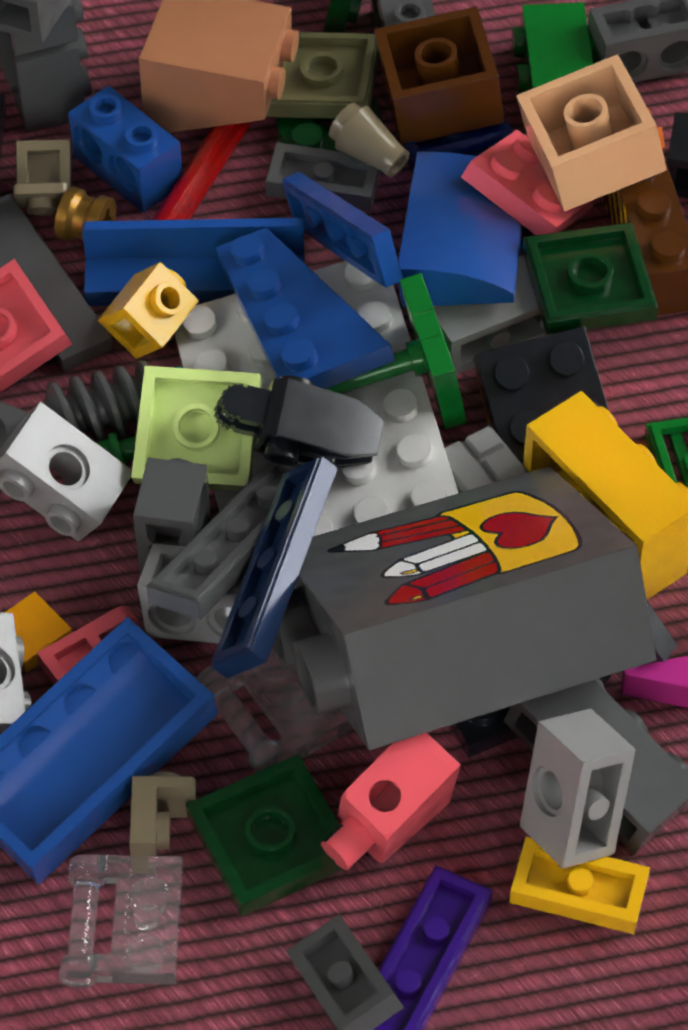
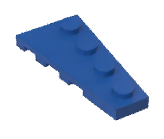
M267 227L215 247L220 264L275 378L285 375L299 376L312 381L316 387L327 389L395 361L391 344Z

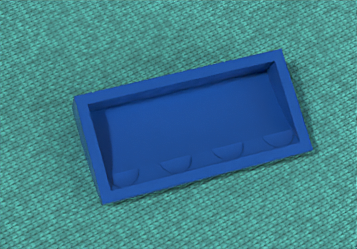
M417 152L398 262L403 278L422 273L433 306L514 303L523 225L461 178L470 161L477 156L448 152ZM398 282L401 306L406 307L401 284Z
M128 617L0 735V847L38 885L131 798L132 776H149L158 772L218 715L214 694Z

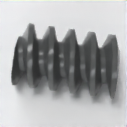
M144 360L137 361L134 379L130 377L124 366H115L112 384H109L101 371H94L91 374L90 388L88 390L78 376H72L69 379L67 395L63 393L57 382H48L43 403L83 434L85 431H90L97 443L105 439L106 426L110 425L117 431L121 440L126 439L128 421L134 420L138 425L144 366L149 365Z

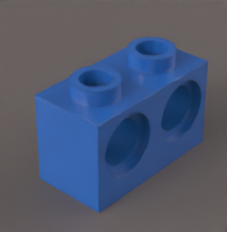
M109 85L68 112L73 156L143 213L169 195L182 175L180 141Z

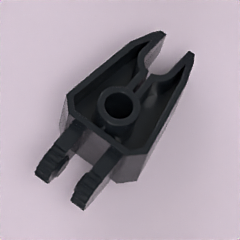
M292 375L274 378L267 390L250 385L244 387L243 384L236 385V383L232 387L229 385L226 390H223V396L220 397L216 403L217 406L214 408V417L217 418L216 423H220L221 428L226 427L227 430L232 428L233 432L255 437L253 450L264 455L263 457L268 461L290 466L297 465L298 463H307L322 456L338 469L369 464L372 462L373 456L378 455L384 420L358 399L316 387L312 381Z

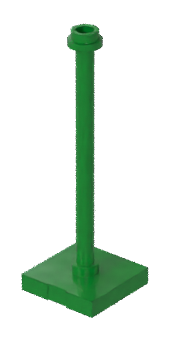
M419 273L400 279L414 340L405 342L406 349L393 353L395 357L394 362L329 387L326 390L342 394L407 372L414 371L415 376L426 373L445 430L465 424L467 420L456 370L423 275ZM117 431L109 433L107 439L98 441V445L129 467L128 462L134 459L136 436L120 440Z

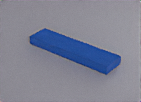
M296 172L282 178V185L292 218L303 219L305 234L386 288L403 279L389 228L301 172Z

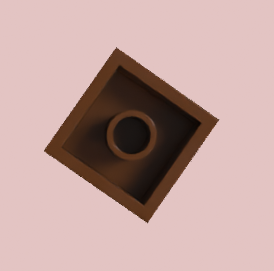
M477 6L374 29L381 74L401 146L505 123L499 75Z

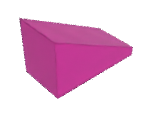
M688 656L668 659L665 662L647 663L624 670L620 686L622 695L688 708Z

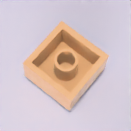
M618 54L516 95L528 140L564 212L667 171L657 125Z

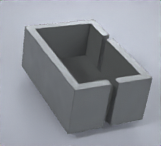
M81 0L70 1L43 43L0 31V64L11 94L14 96V102L26 134L69 123L68 112L83 103L85 97L92 95L86 66L81 65L80 60L88 58L84 34L80 27H76V22L84 20Z

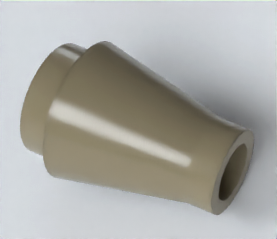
M357 103L347 105L337 115L329 129V137L335 141V148L338 151L382 171L390 178L397 175L409 159L410 152L400 145L369 106L360 107Z

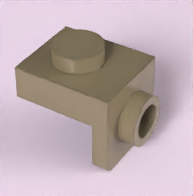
M70 139L16 141L17 184L13 185V193L17 204L21 209H27V212L32 215H55L65 191L69 187H73L72 144Z

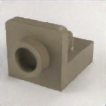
M167 771L156 772L149 776H132L130 820L132 873L157 874L158 850H170V818H188L186 804L196 800V779L194 777L180 776L179 774Z

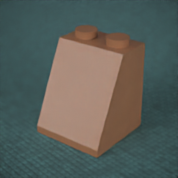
M162 0L139 57L143 113L168 133L265 120L272 99L280 100L286 76L285 62H293L297 54L299 31L292 30L291 7L255 0Z

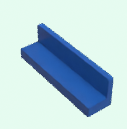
M303 219L86 221L83 223L82 231L85 251V301L89 306H109L134 274L159 262L182 277L187 289L199 300L197 304L233 295L235 293L220 264L215 247L267 227L304 262Z

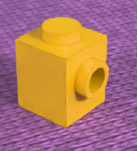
M159 262L134 274L97 321L138 359L163 348L199 300L187 289L185 281L179 274L166 268Z

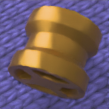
M74 186L69 187L62 196L57 209L54 227L55 235L57 238L66 241H72L75 238L83 240L84 222L115 221L116 201L114 198L105 195L92 198L87 196L84 189Z

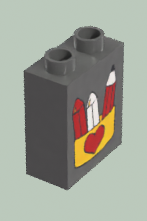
M550 466L313 536L273 644L275 654L283 668L296 665L303 692L314 715L319 716L340 709L368 750L657 660L637 545Z

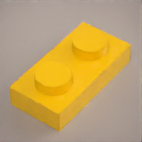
M526 836L512 883L509 903L634 934L648 882L650 867L606 856L562 869L531 837Z

